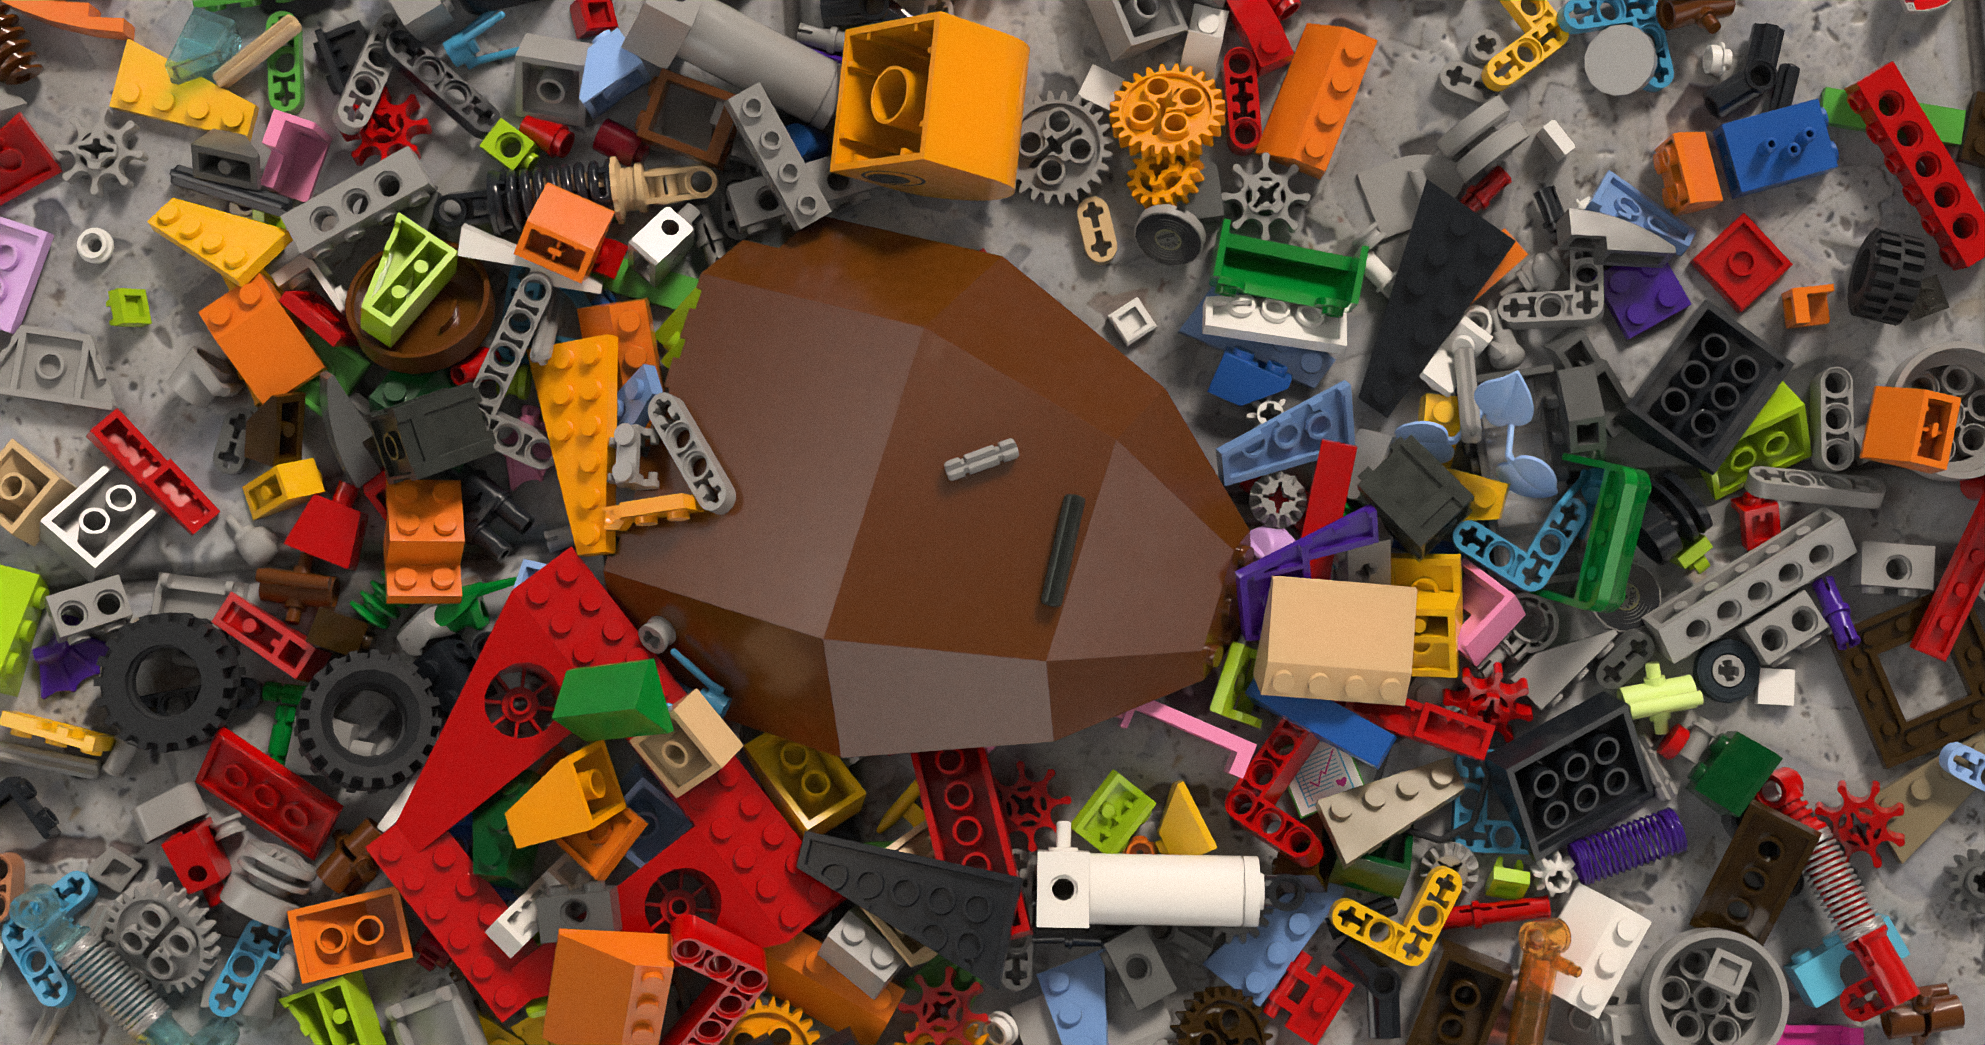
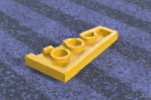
M172 198L147 221L155 232L241 288L249 283L293 241L287 229L177 198Z

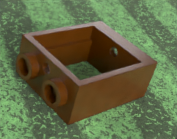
M662 68L659 77L654 76L650 82L648 96L651 98L646 110L642 109L638 114L635 123V130H638L636 136L644 143L723 171L733 145V140L738 132L725 106L707 151L655 133L653 130L671 84L722 103L736 94Z

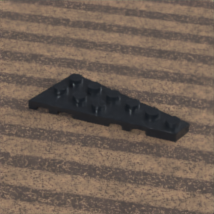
M1428 179L1423 189L1358 396L1359 399L1386 418L1393 412L1516 242Z
M805 831L797 862L798 869L999 991L1023 878Z

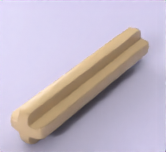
M287 14L215 70L212 77L219 87L228 89L299 34L302 26L298 19Z

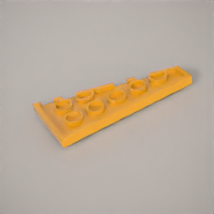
M605 334L554 344L552 357L548 360V364L540 366L538 362H532L530 359L531 348L527 349L577 555L591 557L616 553V531L603 529L602 507L616 505V485L607 482V474L612 473V468L616 463L617 449L609 447V438L614 437V431L617 428L618 337Z

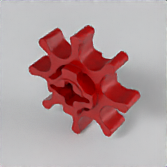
M384 86L381 92V99L375 105L369 121L362 130L355 135H348L340 131L346 142L352 140L362 141L361 145L351 152V156L357 166H362L370 156L380 155L381 160L406 146H409L417 154L419 160L421 159L417 146L410 142L414 136L418 134L430 135L433 130L427 118L420 120L410 119L411 115L421 107L415 94H410L404 103L393 105L391 104V94L388 88ZM354 103L352 108L356 113L360 105Z
M1500 662L1493 664V673L1485 679L1475 678L1471 674L1470 668L1465 666L1461 669L1462 682L1467 685V688L1462 691H1453L1448 688L1442 690L1443 704L1445 706L1459 707L1460 710L1457 713L1496 726L1494 731L1503 734L1507 743L1514 740L1513 729L1508 724L1509 721L1516 718L1528 722L1533 720L1532 706L1515 702L1518 697L1529 694L1527 679L1520 678L1513 684L1502 683L1503 669Z
M1018 761L1016 767L1019 772V778L1014 785L1004 786L996 778L995 782L997 788L1002 793L1001 806L1008 834L1010 835L1015 831L1024 832L1029 840L1028 850L1036 852L1038 849L1035 843L1036 832L1040 828L1049 827L1056 833V825L1052 822L1051 813L1058 805H1071L1072 799L1070 796L1054 799L1048 794L1047 785L1056 776V772L1053 769H1048L1045 778L1041 781L1031 782L1025 775V763ZM1023 787L1031 788L1028 791L1018 792V790ZM1017 796L1025 801H1028L1031 797L1035 800L1032 805L1041 814V817L1037 818L1030 813H1025L1021 816L1019 814L1021 807L1013 800V797ZM1042 798L1046 800V810L1042 809ZM1008 803H1011L1012 814L1010 816L1007 810ZM1035 821L1033 826H1023L1026 822Z
M1841 780L1837 784V791L1843 797L1841 805L1828 807L1822 802H1817L1815 804V814L1826 816L1833 822V826L1830 829L1833 837L1829 840L1836 839L1844 846L1845 851L1840 856L1847 857L1844 863L1849 862V858L1853 853L1863 851L1871 856L1873 866L1880 868L1882 866V857L1877 852L1876 847L1881 842L1890 841L1899 847L1905 845V835L1893 832L1887 826L1889 819L1904 814V805L1898 802L1888 808L1879 806L1875 801V797L1880 792V783L1876 780L1871 782L1870 791L1864 797L1851 795L1847 789L1846 782ZM1853 812L1861 823H1866V835L1858 825H1853Z
M951 966L945 968V981L937 988L929 987L922 975H916L914 980L923 990L922 1000L915 1005H908L903 1002L898 1004V1009L902 1013L917 1014L919 1019L918 1027L915 1031L907 1034L905 1040L909 1044L915 1045L921 1037L929 1035L934 1038L935 1045H945L952 1039L960 1040L962 1045H973L967 1040V1027L974 1022H981L986 1025L991 1023V1018L986 1013L975 1014L970 1009L972 998L984 991L983 986L978 982H974L968 990L957 991L954 987L957 971ZM943 1006L948 1009L950 1016L946 1021L940 1018L941 1012L939 1010ZM940 1030H945L946 1032H945V1033H939L938 1031H940Z

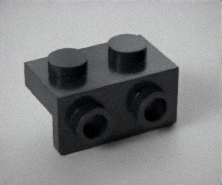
M360 20L329 32H325L322 28L315 30L318 42L313 43L314 49L321 63L326 62L331 74L326 76V80L334 96L338 94L341 96L367 40L366 31ZM374 52L368 53L370 62L374 66L379 67ZM357 80L355 82L356 89L361 94L367 96L373 93L372 87L368 82L364 80Z
M459 634L436 643L413 662L419 667L416 672L424 680L429 678L432 686L430 690L433 697L439 698L440 705L438 707L446 719H448L476 663L469 646ZM493 684L488 687L485 699H489L497 694Z

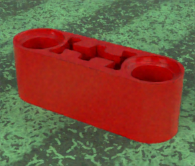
M1235 47L1227 52L1221 66L1222 92L1226 109V139L1228 148L1232 153L1238 156H1247L1256 150L1262 137L1255 56L1249 49ZM1233 60H1241L1246 64L1248 70L1242 74L1234 73L1230 69L1229 63ZM1239 86H1243L1242 98L1243 101L1247 102L1244 109V117L1239 118L1241 113L1240 104L1235 102ZM1241 129L1248 130L1253 135V142L1249 144L1238 142L1235 132Z

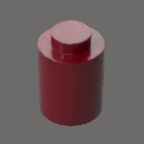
M607 118L599 128L592 146L594 151L608 158L616 156L619 163L625 167H633L634 163L639 162L644 164L650 152V147L646 145L647 143L642 142L636 136L637 132L610 118Z

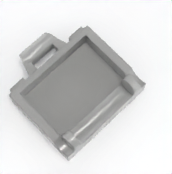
M159 572L151 615L186 612L194 614L193 616L207 618L212 621L231 591L247 600L249 584ZM212 624V626H214L216 629L222 630L215 624ZM230 635L227 641L232 647H238L240 651L241 642ZM171 648L174 665L197 668L195 662L186 653Z
M465 979L399 1001L386 1008V1016L389 1020H392L391 1026L398 1045H488Z

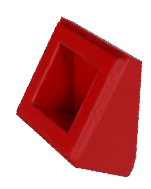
M575 0L570 5V13L577 39L596 36L606 30L612 32L618 27L612 0Z

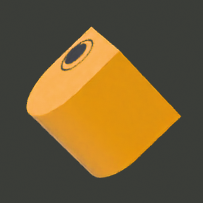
M942 11L846 29L830 172L897 191L933 198L986 201L1011 197L1015 194L1030 47L1024 41L1012 35Z

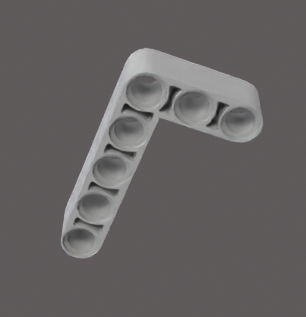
M537 271L526 275L519 284L473 386L474 388L478 387L482 402H479L478 406L484 417L487 431L493 430L497 442L493 444L495 451L530 467L542 470L554 464L553 455L547 459H539L533 454L532 446L540 442L550 446L547 432L499 411L500 405L553 293V282L549 276ZM531 280L541 281L546 287L545 296L539 299L530 297L526 292L527 282ZM516 313L527 315L531 323L530 328L522 332L517 331L511 325V316ZM500 346L510 347L515 353V361L510 364L501 363L496 358V349ZM485 379L495 380L500 386V393L492 397L485 395L481 390V381ZM504 427L513 428L518 433V441L514 444L504 443L499 437V430Z

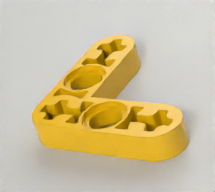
M1499 0L1525 34L1494 56L1484 66L1481 77L1488 89L1499 92L1509 88L1556 53L1568 41L1569 34L1559 27L1557 12L1547 0H1529L1537 8V13L1534 16L1523 12L1521 9V1L1523 0ZM1553 31L1556 37L1550 39L1542 46L1539 40L1546 33ZM1524 46L1529 48L1533 53V61H1522L1517 54L1518 47ZM1509 62L1512 68L1504 76L1497 78L1494 72L1500 70Z
M1437 866L1433 868L1422 884L1402 925L1349 898H1340L1331 905L1329 919L1333 926L1348 936L1405 965L1418 966L1426 960L1461 892L1462 879L1450 867ZM1447 874H1450L1448 880L1452 883V887L1450 889L1443 888L1438 897L1445 901L1443 906L1432 899H1428L1429 893L1436 897L1440 890V886L1436 883L1438 877L1445 878ZM1352 906L1351 913L1364 920L1362 926L1360 927L1349 920H1346L1344 925H1342V918L1338 915L1341 909L1347 911ZM1425 906H1432L1437 912L1436 920L1431 925H1421L1418 920L1419 911ZM1376 922H1383L1388 927L1387 937L1380 942L1372 941L1369 936L1370 928ZM1414 925L1421 932L1428 933L1426 939L1419 935L1415 941V946L1419 948L1418 953H1410L1408 957H1405L1407 952L1402 947L1405 942L1411 944L1417 934L1410 931Z

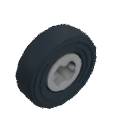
M1724 638L1712 641L1701 648L1694 660L1693 676L1695 684L1703 695L1715 702L1733 703L1741 701L1753 692L1759 682L1760 667L1758 659L1750 647L1738 640ZM1723 661H1727L1728 667H1734L1735 670L1734 675L1728 676L1730 678L1729 681H1726L1724 675H1719L1718 667H1724Z

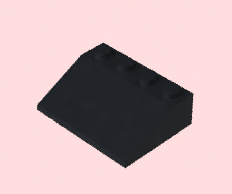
M1705 299L1692 312L1613 420L1643 442L1713 475L1794 366V363Z
M1604 691L1486 754L1484 760L1493 788L1530 857L1535 862L1655 796L1628 704Z

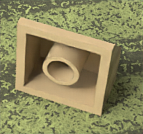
M12 438L0 452V525L13 536L35 547L41 540L39 538L40 520L72 494L77 487L56 469Z
M697 688L668 708L674 731L666 734L637 736L629 740L676 799L722 769L744 746Z

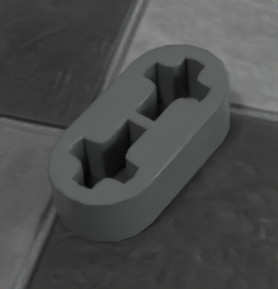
M232 409L227 413L223 421L213 453L214 466L222 473L228 475L242 474L250 463L251 459L244 457L246 429H242L237 440L239 428L234 426L236 419L242 420L244 415H246L245 421H247L254 414V412L248 409ZM236 443L234 455L239 457L238 464L232 463L230 468H228V462L223 460L225 453L231 454Z
M1633 628L1625 631L1613 642L1614 647L1603 658H1597L1592 668L1593 676L1604 688L1613 690L1624 685L1654 654L1655 646L1653 640L1641 629ZM1633 639L1637 642L1642 641L1641 646L1643 650L1640 653L1635 650L1631 651L1632 647L1629 643ZM1607 665L1612 668L1615 667V671L1618 674L1614 678L1610 676L1605 677L1604 667Z

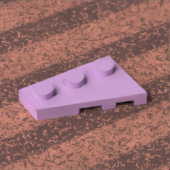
M0 217V330L14 334L22 324L54 235Z

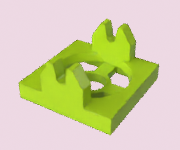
M1233 641L1210 706V711L1235 722L1260 729L1263 720L1251 716L1254 703L1245 694L1254 678L1253 672L1258 650ZM1251 659V665L1246 677V670ZM1240 695V698H1239L1237 707H1236V709L1234 710L1233 708H1234L1236 699H1237V697Z

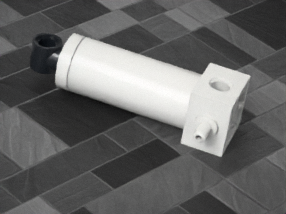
M1058 821L1056 823V847L1037 851L1036 927L1089 928V924L1241 927L1242 925V927H1258L1260 910L1267 908L1287 912L1293 911L1302 905L1306 895L1304 884L1292 874L1264 875L1260 873L1258 856L1090 853L1089 850H1078V847H1071L1070 821ZM1064 878L1072 882L1073 892L1068 897L1061 898L1053 893V884L1058 879ZM1288 881L1293 884L1295 895L1289 902H1280L1276 897V888L1280 883Z

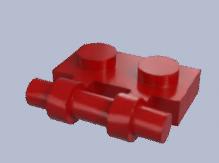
M1301 950L1295 961L1290 962L1286 969L1288 972L1277 989H1273L1268 995L1270 1000L1264 1007L1263 1012L1275 1019L1281 1008L1286 1009L1290 1012V1015L1283 1025L1310 1044L1317 1045L1355 985L1324 964L1321 965L1315 976L1309 973L1306 969L1313 960V957ZM1299 980H1301L1308 987L1299 1001L1295 1003L1288 997Z

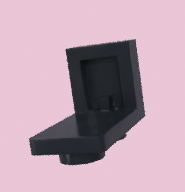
M18 776L6 777L0 782V809L14 799L44 839L57 838L62 834L57 827L59 824L58 818L49 808L42 807L35 797L37 795L35 787L27 779H21Z

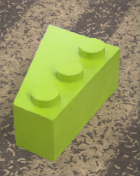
M0 565V693L18 697L41 613L45 608V598L49 596V587L39 574Z

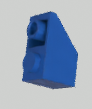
M1235 345L1234 348L1226 346L1207 392L1242 406L1288 389L1293 374L1287 372L1288 368L1277 361L1268 360L1266 363L1254 358L1255 353L1245 347Z

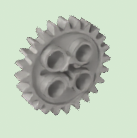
M1064 90L1059 100H1055L1052 91H1048L1047 101L1044 102L1035 94L1034 106L1030 107L1024 102L1016 185L1022 184L1018 192L1021 196H1024L1029 191H1032L1031 200L1035 204L1041 196H1044L1047 207L1051 206L1054 198H1058L1061 206L1065 207L1066 197L1069 196L1077 204L1079 203V192L1083 191L1086 195L1092 196L1089 187L1091 183L1098 186L1103 185L1098 176L1099 173H1110L1109 167L1103 163L1104 161L1114 160L1113 153L1105 150L1115 145L1113 138L1103 137L1111 131L1110 125H1099L1105 118L1104 114L1101 111L1092 115L1095 107L1093 102L1090 101L1082 107V98L1079 94L1074 97L1072 102L1069 101L1068 94ZM1059 117L1068 118L1070 123L1066 130L1057 132L1051 128L1055 119ZM1078 129L1083 130L1081 135L1071 138L1075 131ZM1031 138L1039 139L1041 145L1036 152L1027 153L1023 151L1024 143ZM1056 143L1062 147L1063 152L1057 155L1056 152H1052L1050 146ZM1077 146H1089L1091 151L1087 158L1078 160L1072 157L1073 150ZM1042 160L1038 167L1035 169L1031 168L1032 163ZM1051 166H1057L1062 169L1061 176L1055 181L1044 179V172Z
M156 879L150 885L145 880L137 886L131 885L113 901L115 905L107 911L111 918L105 922V926L112 929V931L105 938L116 943L111 948L110 953L116 952L122 956L117 964L125 961V964L130 966L128 972L134 970V974L138 973L140 975L139 980L143 979L142 985L147 980H150L154 991L163 985L167 993H171L175 988L181 993L189 986L192 989L196 987L212 972V968L219 961L215 956L221 951V947L214 943L221 935L210 930L217 923L216 920H206L204 917L208 913L209 908L198 909L196 906L199 897H193L191 900L187 899V889L184 887L177 893L174 891L173 882H169L162 888L159 879ZM177 917L180 920L179 924L163 939L160 946L148 955L146 953L147 949Z

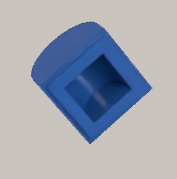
M798 123L785 126L805 163L825 157L829 143L823 130Z

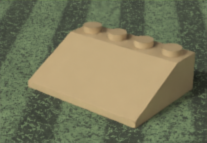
M1272 575L1253 672L1261 695L1405 706L1412 675L1417 603L1416 587Z

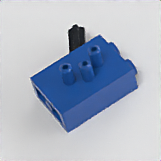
M1780 64L1778 79L1774 85L1768 112L1721 124L1712 132L1732 199L1828 174L1838 167V148L1835 142L1830 140L1827 130L1829 126L1826 110L1820 107L1818 98L1792 105L1800 68L1795 64Z

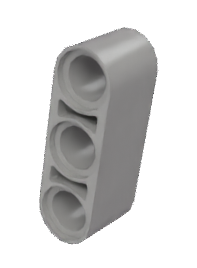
M1837 366L1817 373L1810 382L1812 465L1819 472L1834 473L1844 470L1851 465L1854 459L1853 380L1847 370ZM1827 376L1832 377L1836 381V393H1831L1827 390L1825 386ZM1828 412H1832L1837 417L1838 425L1836 429L1830 428L1826 423L1825 418ZM1829 447L1835 449L1838 453L1839 458L1836 465L1831 464L1827 460L1826 452Z

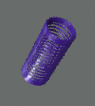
M1667 807V809L1657 811V814L1651 813V816L1645 815V818L1639 817V820L1633 819V822L1621 823L1620 827L1615 826L1614 829L1609 828L1608 831L1603 830L1602 833L1591 834L1590 838L1585 836L1584 840H1575L1567 845L1568 855L1575 863L1573 870L1578 876V880L1581 884L1587 886L1594 884L1595 879L1600 882L1601 877L1606 880L1607 875L1613 877V873L1619 875V871L1625 873L1626 869L1631 871L1632 867L1637 869L1638 865L1642 867L1644 863L1649 865L1650 860L1655 862L1656 858L1661 860L1662 856L1667 858L1668 854L1673 856L1674 853L1686 852L1688 845L1683 826L1677 814L1672 808ZM1654 826H1655V828H1656V830H1657V832H1658V834H1659V836H1660V839H1661L1662 844H1663V847H1664V851L1662 850V848H1661V846H1660V843H1659V841H1658V838H1657V835H1656ZM1649 831H1650V833L1652 834L1653 839H1654V841H1655V844H1656V847H1657V850H1658V854H1657V852H1656V850H1655V848H1654V846H1653V843H1652V841H1651ZM1643 833H1644V835H1645V837H1646V839H1647V841H1648V844H1649V846H1650V849H1651V852H1652V856H1651V854H1650V852H1649V850H1648V848H1647V845H1646V843H1645V840H1644V837H1643ZM1637 835H1638V837H1639V839H1640V841H1641V844H1642V846H1643V849H1644L1646 858H1645V856H1644V854H1643V852H1642V850H1641V848H1640V845H1639V842H1638V839H1637ZM1631 838H1632V840H1633V842H1634V844H1635V846H1636V849H1637V851H1638L1640 860L1638 859V857H1637V855H1636V852H1635V850H1634V847H1633ZM1625 840H1626V842H1627V844H1628V846H1629V849H1630V851H1631V854H1632L1634 863H1633V861H1632V859H1631V857H1630V855H1629V852H1628V850H1627ZM1619 843H1620V845H1621V847H1622V849H1623V851H1624V854H1625V856H1626L1627 863H1626V861H1625V859H1624V857H1623V854H1622V852H1621ZM1613 845H1614V847H1615V849H1616V851H1617V854H1618V856H1619L1621 865H1620V863H1619V861H1618V859H1617V857H1616V854H1615ZM1601 850H1602V852H1603V854H1604V856H1605V859H1606V861H1607L1609 870H1608V868H1607V866H1606V864H1605V861H1604V859H1603ZM1608 850H1609V852H1610V854H1611V856H1612V859H1613L1615 868H1614V866H1613V864H1612V861H1611V859H1610ZM1595 852H1596L1597 857H1598V859H1599V861H1600L1602 870H1601V868H1600V866H1599V863H1598V861H1597ZM1590 857H1591V859H1592V861H1593V864H1594V866H1595L1596 872H1595V870H1594V868H1593V866H1592Z

